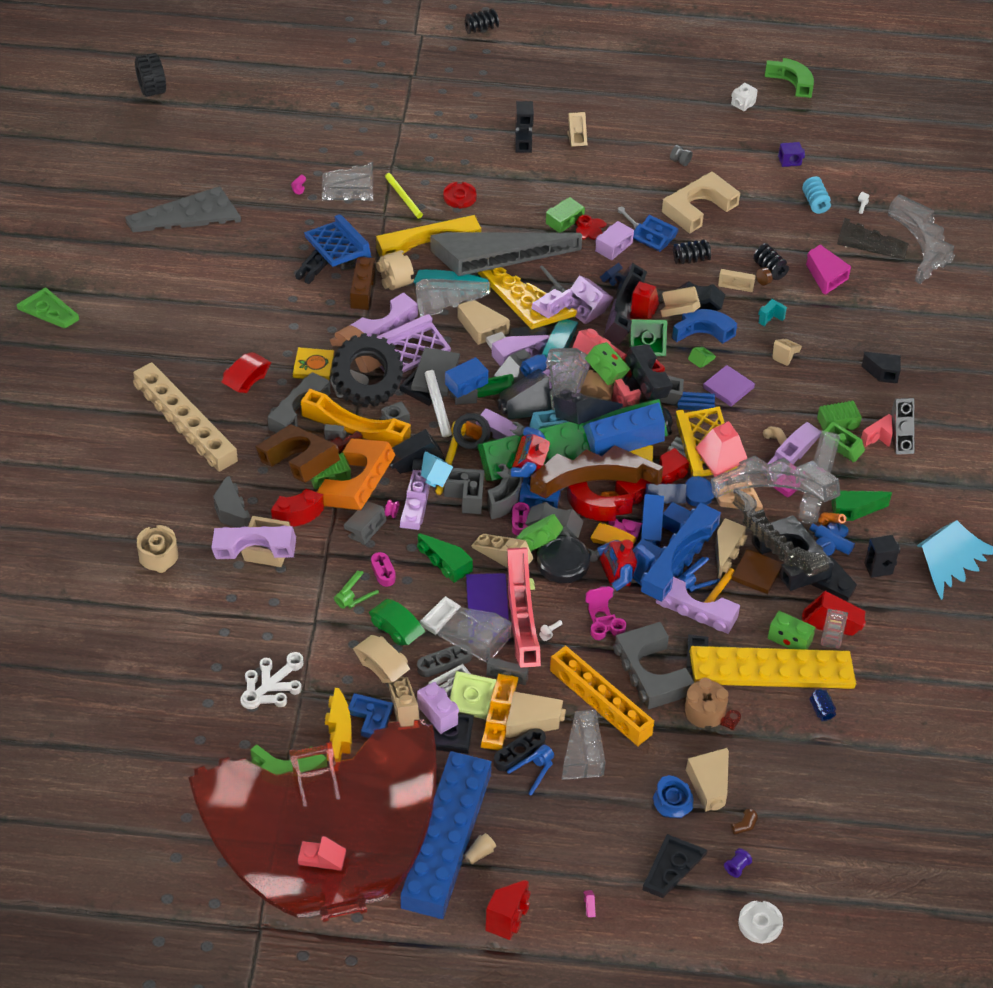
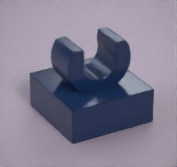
M617 263L601 275L600 279L603 283L609 279V283L612 286L616 285L617 281L615 278L620 282L622 274L618 272L623 267L620 263Z

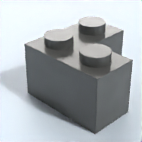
M452 468L445 482L444 497L462 498V513L481 514L484 470Z

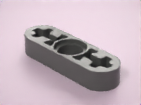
M460 643L421 657L417 662V672L422 677H430L461 664H466L472 660L473 649L467 643ZM448 657L450 662L442 663L440 658Z

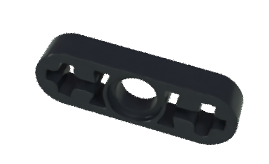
M538 728L531 729L497 751L494 755V767L499 771H507L530 756L545 744L546 735L544 731ZM521 746L524 747L526 751L523 753H517L514 751V748Z

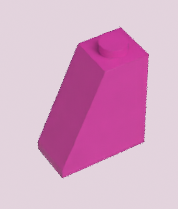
M822 245L808 252L806 265L823 294L826 295L849 279L851 266Z

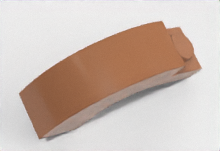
M349 325L334 334L335 337L330 339L332 346H342L344 341H349L355 335L360 337L363 332L357 327ZM361 356L355 359L360 372L369 373L382 366L377 359L370 356Z

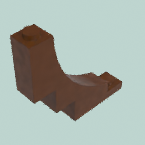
M615 445L603 456L589 450L583 451L574 460L556 454L531 476L530 491L541 497L548 498L562 488L585 481L619 480L637 483L641 478L658 486L662 482L663 466Z

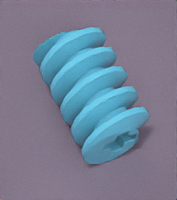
M817 176L807 179L802 186V190L812 211L817 214L826 212L831 207V200L822 180Z

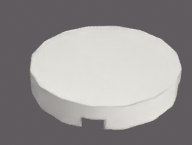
M751 901L740 911L738 924L740 931L749 940L761 944L769 943L780 935L783 927V917L779 909L770 902Z

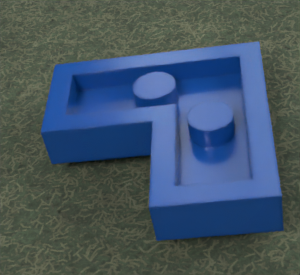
M354 693L348 708L350 715L365 719L361 729V736L381 741L392 714L394 703Z

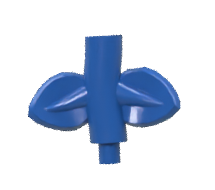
M813 523L809 529L815 533L814 536L818 538L816 543L822 546L827 556L832 555L835 549L849 555L855 546V543L845 539L848 535V527L844 524L829 523L826 528L823 525L817 526Z

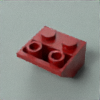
M523 880L495 890L486 909L485 931L511 940L513 933H518L522 923L520 921L521 916L527 914L530 906L528 902L531 891H528L529 881Z

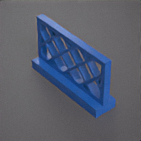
M341 214L334 216L335 222L304 232L305 238L332 267L358 257L371 258L369 243Z

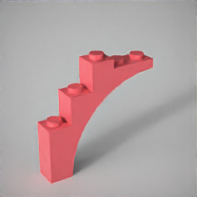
M527 547L507 548L508 605L511 610L515 657L520 668L541 666L540 645L537 639L532 610Z

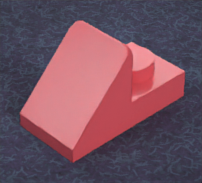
M886 415L863 430L861 439L865 447L877 442L878 439L888 447L890 446L892 439V415Z
M322 836L321 843L302 841L298 864L342 870L346 849Z

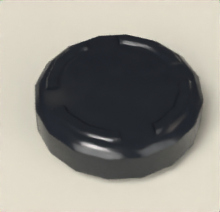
M558 536L556 540L554 539L550 543L539 547L536 557L537 568L550 581L572 583L586 575L590 567V552L586 545L577 538Z

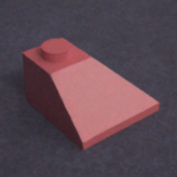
M729 421L713 428L695 449L715 477L748 461L739 434Z

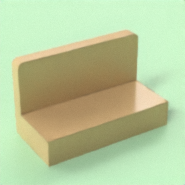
M721 269L718 286L753 292L756 276Z
M694 286L662 293L665 307L660 310L662 317L695 312L701 307L696 287Z

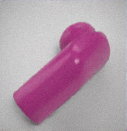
M302 174L291 183L293 192L298 195L302 194L305 189L304 186L302 187V184L306 181V177Z

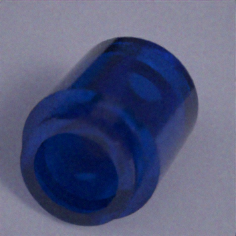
M822 689L815 690L809 700L817 717L821 721L831 720L836 716V707L829 692Z

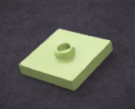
M456 671L450 700L457 704L459 708L458 713L474 715V717L487 720L496 679Z

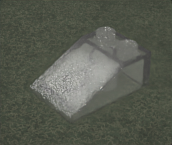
M460 607L438 632V636L487 663L489 657L493 658L511 638L512 622L496 613Z

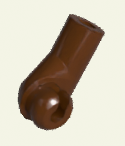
M746 809L742 822L731 824V830L734 835L751 831L754 828L758 819L755 810Z

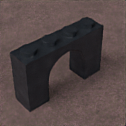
M794 515L753 528L752 544L760 554L781 548L797 549L804 554L799 559L781 564L780 579L790 591L832 577V568L834 567L832 558L826 555L822 546L816 543L812 534L806 531L803 524Z

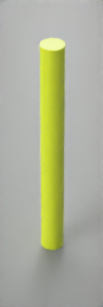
M387 173L385 178L414 215L418 219L423 216L422 212L391 173Z

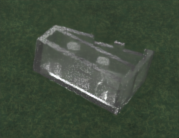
M575 711L563 764L562 780L604 776L605 757L597 711Z

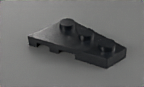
M667 834L643 884L642 890L664 898L707 855V849Z

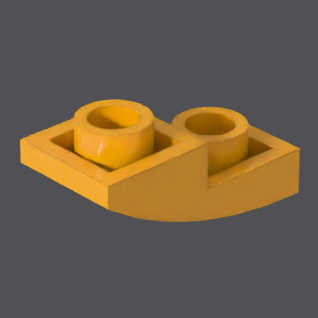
M602 523L598 524L590 537L594 543L603 545L613 540L623 541L628 539L633 544L636 541L635 536Z

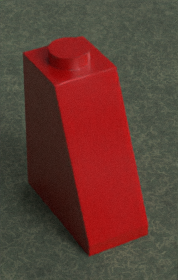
M639 281L632 296L630 319L651 320L659 306L656 286Z
M824 591L803 610L802 621L815 626V629L853 636L864 628L866 624V611Z

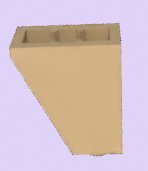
M475 300L458 305L457 318L477 345L485 343L486 337L499 332H503L504 335L509 334L510 320Z
M514 692L506 725V737L522 736L534 728L541 729L544 732L559 729L560 721L565 720L566 709H563V700Z
M727 748L688 758L686 772L705 812L719 810L725 806L728 788L729 751Z

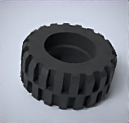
M362 333L360 337L352 336L349 341L346 340L342 343L341 348H338L332 363L331 374L333 375V385H336L338 394H343L344 400L348 401L350 399L353 401L352 404L356 406L359 403L362 404V407H368L370 404L375 407L380 402L385 403L389 397L395 394L403 376V361H400L401 355L399 351H395L396 346L393 343L390 345L387 343L388 339L384 337L379 339L377 334H372L370 337L367 336V333ZM361 356H370L377 359L384 368L383 379L374 385L359 383L350 373L352 361Z

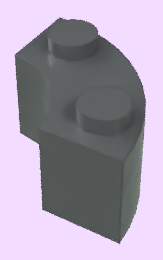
M510 475L507 479L502 478L498 486L488 490L487 506L491 519L500 518L512 511L513 506L520 501L522 477H512Z
M547 502L531 507L525 523L527 526L551 514H555L563 526V530L558 536H570L578 539L584 521L573 509H557Z

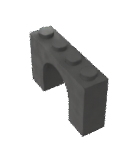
M661 622L616 635V641L613 645L615 654L620 656L624 671H628L632 686L638 690L640 701L645 703L648 710L686 698L689 687L694 683L686 668L668 674L657 675L646 671L641 666L639 661L646 655L667 649L669 636Z

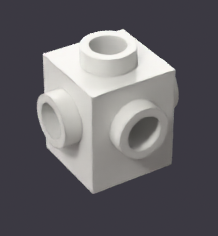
M746 83L742 84L732 92L731 104L742 111L747 110L756 102L757 89Z

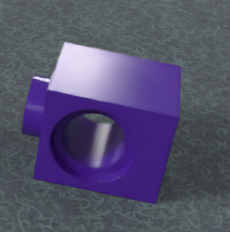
M800 142L780 144L778 157L782 167L802 165V159L805 158V150L801 147Z

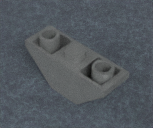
M896 398L890 413L892 415V441L896 454H914V398Z
M228 476L213 496L216 513L221 523L235 528L248 527V522L251 521L248 510H244V501L242 496H238L237 484L232 483L230 476Z

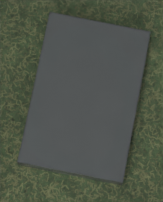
M425 347L411 385V390L430 393L424 373L433 370L440 394L447 396L449 388L445 385V372L458 366L460 353Z

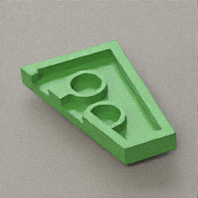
M46 287L17 304L18 310L62 328H67L79 320V315Z

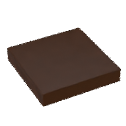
M747 549L731 580L768 595L781 571V564L783 563Z

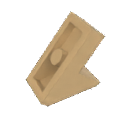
M585 112L568 113L569 131L567 132L571 147L588 145Z
M788 339L775 340L773 359L788 366L793 354L799 353L802 346Z

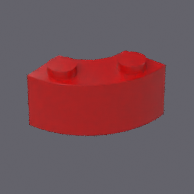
M245 353L230 368L224 371L221 382L237 392L248 393L256 381L264 379L272 362L257 353Z
M305 489L296 496H279L271 509L272 519L289 522L290 526L293 527L309 523L324 510L323 494Z

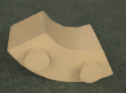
M370 635L353 648L362 665L370 668L382 683H393L410 670L407 658L402 653H398L382 636Z

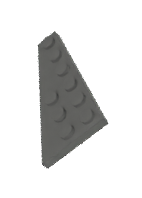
M220 186L125 217L126 223L132 232L152 231L156 227L171 229V226L181 225V228L204 226L210 222L225 224L229 220L241 222V216Z

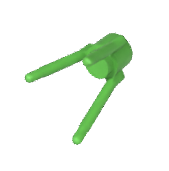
M356 571L342 590L334 596V601L342 609H345L347 606L351 609L356 604L379 593V590H375L353 600L355 595L350 589L363 575V571Z

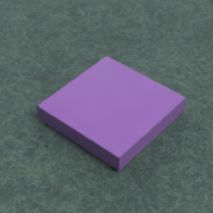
M728 365L703 384L705 390L715 394L717 398L729 406H733L755 386V383Z

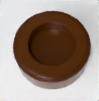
M766 267L758 269L756 272L757 281L762 286L770 284L772 282L771 271Z

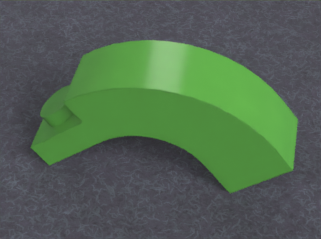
M783 58V62L767 60L765 77L788 80L796 88L795 96L812 97L814 78L806 66L787 58Z
M257 744L251 749V761L257 769H260L261 779L275 786H303L313 782L327 770V758L312 746L301 756L292 760L276 759Z

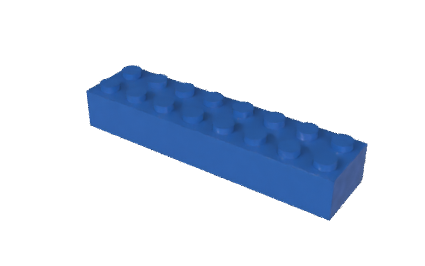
M450 751L400 895L401 909L444 919L464 858L463 855L466 852L491 777L492 761Z

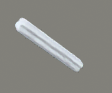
M429 370L424 374L442 437H449L452 435L436 376L433 370Z

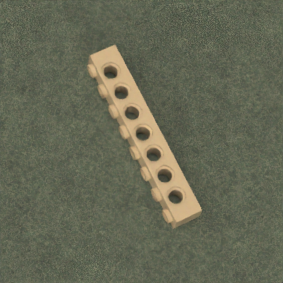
M152 362L133 372V383L136 389L141 390L145 398L154 404L157 411H161L166 420L173 423L178 433H182L187 442L196 447L197 452L207 459L211 467L214 466L220 472L238 462L237 449Z

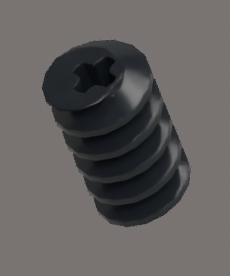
M493 8L489 9V11L468 13L465 16V29L468 34H470L471 29L476 33V28L481 32L482 26L485 30H488V25L491 29L494 28V24L497 28L499 27V18Z
M703 239L701 241L696 240L694 243L689 241L687 244L685 242L674 244V261L677 264L678 260H680L681 264H684L686 259L689 264L691 263V258H693L694 262H697L698 257H700L702 262L705 256L707 260H711L709 242Z
M768 243L760 245L755 251L754 261L760 267L768 268L772 273V279H782L788 273L789 266L787 261L778 255Z

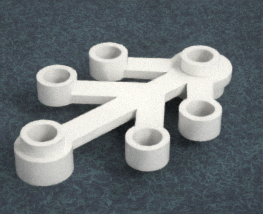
M298 652L290 653L287 656V664L271 678L272 660L270 658L261 659L262 685L255 690V683L258 681L257 672L249 670L245 673L247 690L241 696L242 706L246 709H255L260 704L275 703L278 707H284L287 704V696L284 693H277L276 695L264 694L268 691H290L291 694H299L302 690L299 681L278 682L292 670L297 671L303 666V656Z

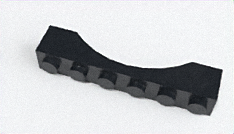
M633 262L621 276L603 337L616 345H619L630 331L633 292L639 281L644 283L647 274L646 270Z

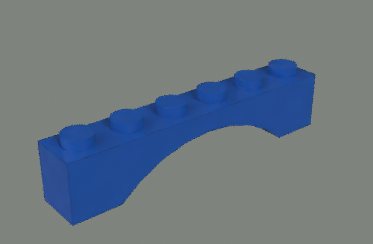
M701 502L696 509L693 508L688 520L681 523L678 533L672 535L669 545L663 547L660 557L653 560L648 573L644 572L640 580L642 583L641 592L662 602L672 589V564L687 546L701 539L709 538L719 525L721 512Z

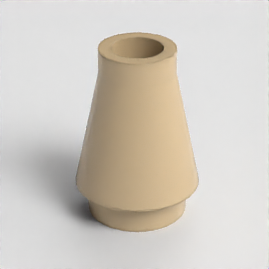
M484 833L482 836H478L463 856L469 864L473 865L476 861L494 852L493 849L496 847V844L488 834Z

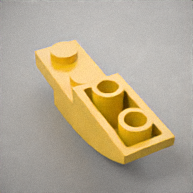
M335 688L334 695L329 697V708L331 710L330 713H326L325 725L329 727V734H331L330 743H332V748L327 750V761H330V770L339 771L342 753H351L352 731L348 704L341 690Z

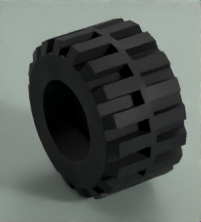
M157 53L136 56V76L143 95L149 97L165 93L166 79Z

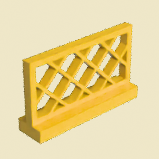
M720 406L684 413V410L676 411V424L686 459L689 461L691 477L713 475L710 469L703 470L702 465L705 462L695 449L696 443L699 444L713 428L725 423ZM717 413L718 418L715 422L707 418L709 415ZM696 417L700 419V421L697 425L689 422V418ZM703 422L711 425L708 431L700 427ZM696 431L704 434L701 440L693 436ZM736 466V467H734L733 469H730V470H728V471H726V472L736 471V470H738V466Z

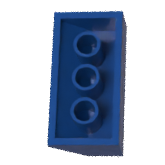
M659 402L583 426L591 452L603 456L614 445L627 451H633L665 441V420Z

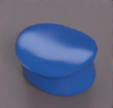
M693 476L685 483L687 484L686 502L692 506L697 507L700 502L708 505L716 495L714 486L706 478Z

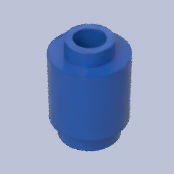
M537 354L523 361L520 369L522 374L527 376L537 369L545 371L549 367V362L545 355Z

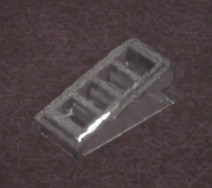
M828 609L821 637V645L837 649L841 647L848 616L847 612Z

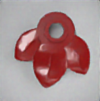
M581 215L576 221V233L582 234V240L587 237L596 240L597 236L602 234L601 228H604L607 223L599 218L592 219L589 215Z

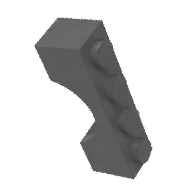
M313 372L308 377H305L301 384L294 388L285 400H282L274 411L269 413L267 417L268 429L277 433L290 424L298 427L295 411L301 407V400L309 389L329 396L331 394L330 381Z

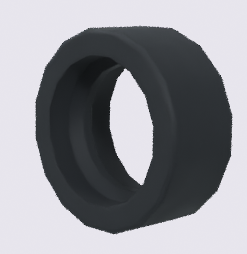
M467 413L456 420L453 427V436L460 446L466 449H477V444L488 441L490 425L483 416ZM475 420L481 425L482 435L478 441L468 442L463 438L461 428L465 422Z

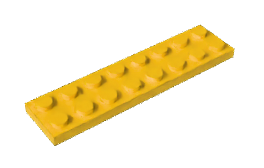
M691 646L690 648L694 683L702 678H709L720 685L854 689L856 686L850 651Z

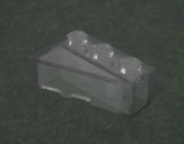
M368 162V165L361 167L356 165L353 166V169L345 171L340 169L322 174V200L373 201V162Z

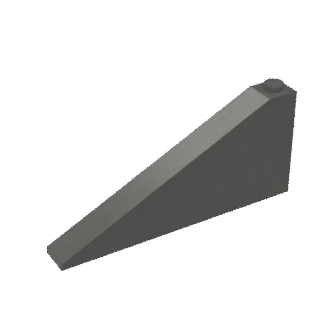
M445 232L431 235L430 251L453 272L461 276L579 251L582 248V234Z

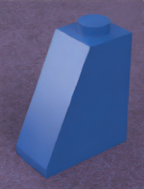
M645 494L643 502L641 540L643 538L657 546H660L664 496Z

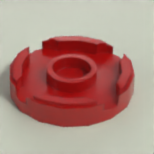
M453 182L444 188V201L453 208H467L476 202V188L467 182H462V184Z

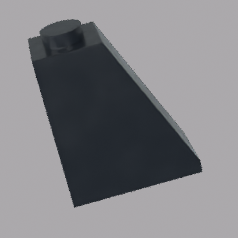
M424 429L392 448L395 457L390 466L392 469L396 468L402 474L412 471L413 459H423L425 451L444 461L445 457L439 445L427 429Z

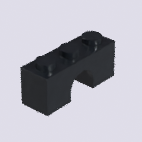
M516 101L515 153H532L533 101Z
M646 344L630 347L625 357V362L648 401L667 398L673 384L665 371L655 372L651 370L657 357L651 346Z

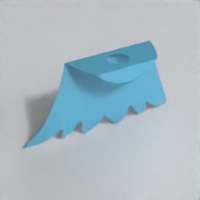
M958 520L940 528L917 545V547L923 548L934 585L941 600L944 593V581L949 587H952L951 575H953L958 580L965 582L966 577L963 567L971 571H980L974 558L979 561H987L982 554L993 555V546L975 537Z

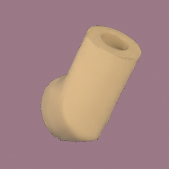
M771 426L763 431V436L766 439H777L780 445L787 439L781 428Z

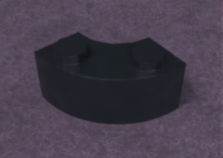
M688 281L677 288L696 287L701 306L698 309L714 311L722 309L726 294L714 284L698 286Z

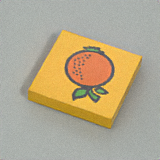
M298 347L293 378L304 379L313 372L330 380L334 350Z

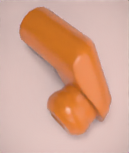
M824 512L820 515L818 522L823 526H827L828 522L843 524L846 522V516L844 514Z

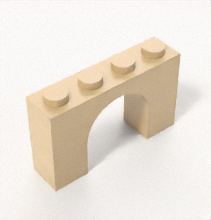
M710 172L700 179L691 182L686 187L679 189L672 195L663 199L662 212L690 234L702 227L704 215L690 203L691 201L706 199L718 205L725 212H728L739 205L740 192L714 172Z

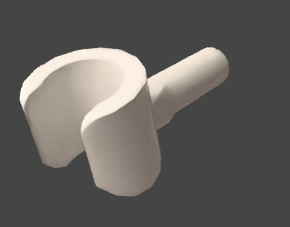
M861 192L858 197V201L861 202L859 214H863L864 207L869 202V194Z
M559 620L550 626L543 625L539 633L542 640L547 641L553 636L551 631L561 626L562 621Z

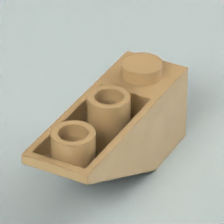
M726 518L717 531L715 541L719 579H721L724 572H728L732 564L731 560L737 558L740 550L739 547L744 546L747 540V535H745L746 527Z
M482 534L471 545L475 550L508 568L507 548L527 547L528 565L534 559L526 540Z
M399 677L393 683H388L399 730L420 727L418 703L408 677Z

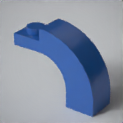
M698 309L695 312L682 314V321L676 323L673 327L672 339L679 342L693 333L701 332L714 336L723 344L736 336L738 323L721 312Z

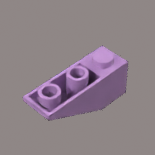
M549 336L505 337L492 343V357L502 366L509 355L525 349L531 356L543 353Z

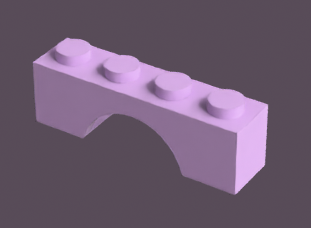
M402 293L390 300V314L378 320L361 318L351 325L357 327L363 333H367V336L371 337L372 334L379 336L418 317V304L405 293Z
M285 525L280 527L245 526L241 528H214L212 551L216 559H235L246 547L262 545L271 550L274 558L294 557L296 535L293 526Z
M673 577L672 589L661 602L656 599V603L664 608H669L683 616L690 617L699 623H704L729 634L736 622L740 609L739 604L724 598L711 603L699 602L687 593L686 582Z

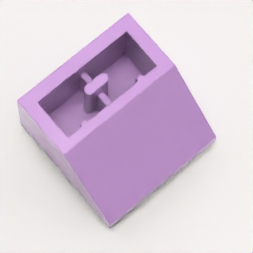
M579 275L571 287L572 302L566 308L577 310L575 317L584 324H587L603 314L614 298L590 279Z

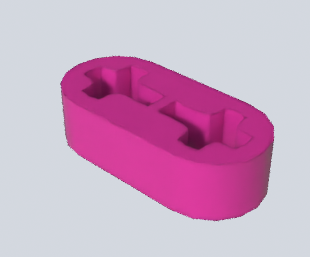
M523 502L516 503L512 509V532L519 536L524 528L528 527L525 523L530 508L528 504ZM519 523H523V528H519Z
M382 552L373 554L371 557V567L379 584L385 587L393 585L396 575L389 557Z

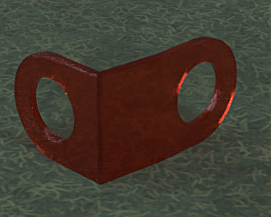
M736 710L728 711L726 716L722 717L720 725L734 730L741 719V714ZM736 713L738 715V718L732 719L730 718V714Z

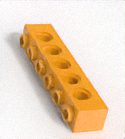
M564 646L551 656L550 672L636 746L641 745L652 736L654 720L571 649Z

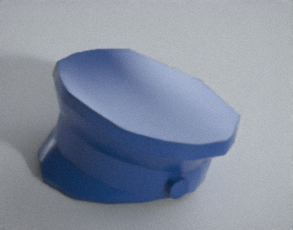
M671 775L661 777L657 784V790L653 795L654 806L663 817H684L693 809V794L689 789V785Z

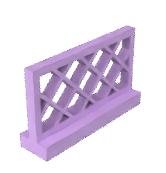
M429 314L377 336L379 339H382V337L388 339L387 343L389 345L393 343L394 345L404 346L403 351H399L401 355L400 361L403 360V357L413 359V362L409 364L403 362V373L419 365L421 356L417 355L418 351H424L425 346L420 345L422 340L432 342L430 348H433L434 343L443 346L441 350L451 351L450 346L433 325V319ZM431 330L434 337L424 336V332ZM410 338L419 339V342L417 345L409 343L408 340ZM406 347L416 349V353L405 352Z

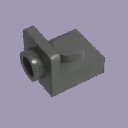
M325 424V440L344 447L346 438L344 426Z

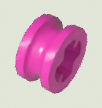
M388 500L385 516L391 515L392 518H396L399 509L398 501L393 503L392 500Z

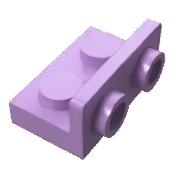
M553 289L533 302L532 309L550 318L571 304L572 290L568 289L561 293Z

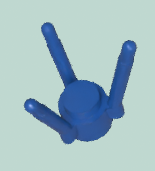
M702 557L687 571L677 577V579L686 582V590L688 589L690 593L720 581V579L694 585L696 577L693 573L709 560L708 557Z
M544 744L530 756L508 769L507 773L510 774L532 760L537 766L543 765L544 768L528 793L531 796L547 770L553 765L551 760L554 758V752L549 746Z

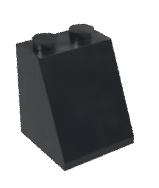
M537 369L500 392V399H497L498 410H501L508 420L530 417L533 415V412L552 410L549 377L541 369Z

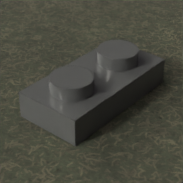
M489 657L486 676L497 678L498 674L518 677V684L526 685L529 667L520 668L519 664Z

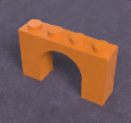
M351 438L343 453L349 465L364 466L366 468L361 474L350 480L325 479L317 491L323 494L324 506L362 510L395 457L389 442Z

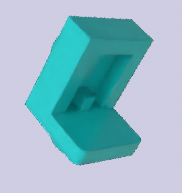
M771 299L765 306L760 308L758 323L765 326L773 317L783 321L787 307Z

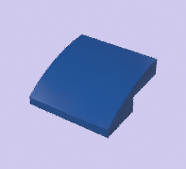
M648 215L643 224L639 223L634 230L633 239L660 252L674 239L678 233V228Z

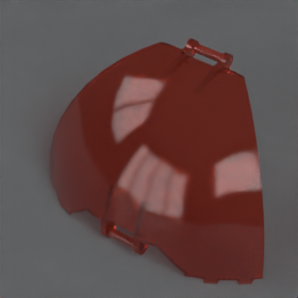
M424 719L414 720V725L401 726L399 721L388 722V728L373 730L374 733L352 759L335 761L333 746L330 741L325 742V745L298 751L296 749L289 750L293 771L276 775L246 760V757L231 761L229 757L220 759L219 766L206 770L204 765L195 768L194 775L188 778L202 821L219 852L237 876L257 895L284 913L296 918H306L321 914L322 921L326 922L329 921V918L356 912L366 913V904L389 898L413 866L428 830L435 797L437 765L433 724L426 725ZM327 753L330 766L300 773L298 759ZM322 836L345 848L346 854L342 870L299 865L298 857L302 841L321 843Z

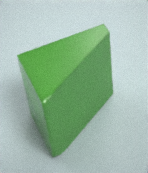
M695 347L692 349L688 359L699 368H702L714 360L716 356L704 347Z

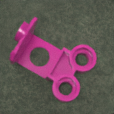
M610 586L592 589L586 593L585 601L589 603L588 610L593 621L590 634L595 640H602L606 636L607 631H610L614 636L626 631V622L621 618H616L615 614L611 615L608 608V601L613 597V588ZM598 612H603L607 615L598 618L595 617V615Z

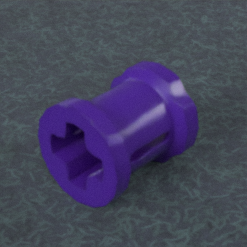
M738 848L735 851V856L730 861L724 863V868L731 876L738 878L741 876L742 870L752 863V857L747 851Z

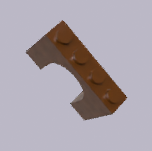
M292 424L255 446L260 461L270 467H273L290 455L303 452L290 460L289 465L293 477L304 483L340 460L339 449L335 443Z

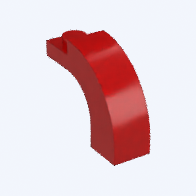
M586 481L567 486V499L571 507L586 518L597 521H615L616 515L632 513L633 498L631 494L611 497L600 496L589 489Z

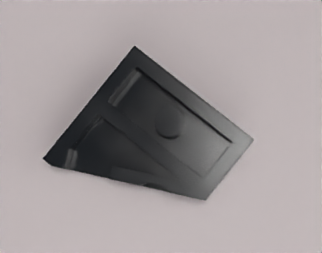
M831 557L834 563L832 577L812 583V586L827 591L848 602L857 584Z

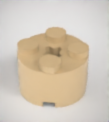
M403 250L381 256L379 262H376V268L378 272H381L383 278L382 285L385 289L394 290L412 284L414 279L411 280V275L414 274L411 261L407 255L404 256L402 254Z
M156 525L157 528L150 529L148 527L139 533L137 537L138 556L140 564L145 568L163 573L174 565L178 559L177 539L173 530L166 526Z

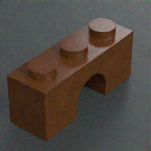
M358 257L356 260L350 292L351 309H369L370 290L375 276V258Z

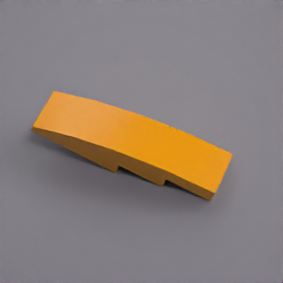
M498 674L490 702L481 748L497 751L503 748L507 720L513 694L516 692L518 677Z

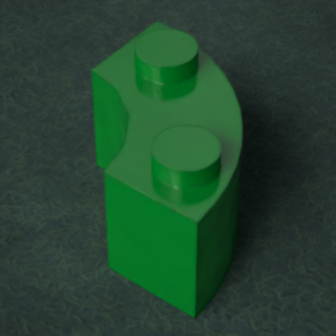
M385 599L369 611L372 623L378 629L388 633L397 645H409L425 632L414 615L394 600Z

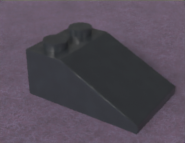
M571 390L560 391V394L553 396L556 418L575 424H581L623 408L621 403L571 392Z

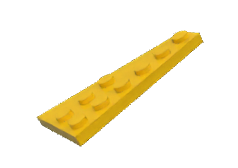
M502 267L477 272L482 278L489 280L488 285L531 329L576 316L577 310L566 307L550 318L532 309L533 302L547 293L530 283L525 284L521 282V278L516 275L513 277L507 274V270Z

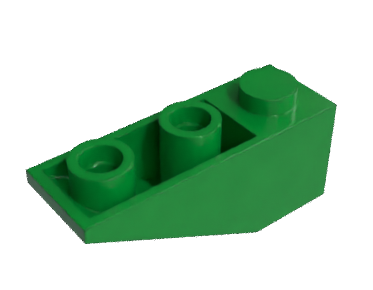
M834 490L832 510L833 513L844 514L846 521H854L888 507L892 492Z
M421 533L418 534L417 547L419 551L425 554L431 563L437 566L443 575L453 583L465 577L466 574L473 572V559L461 547Z

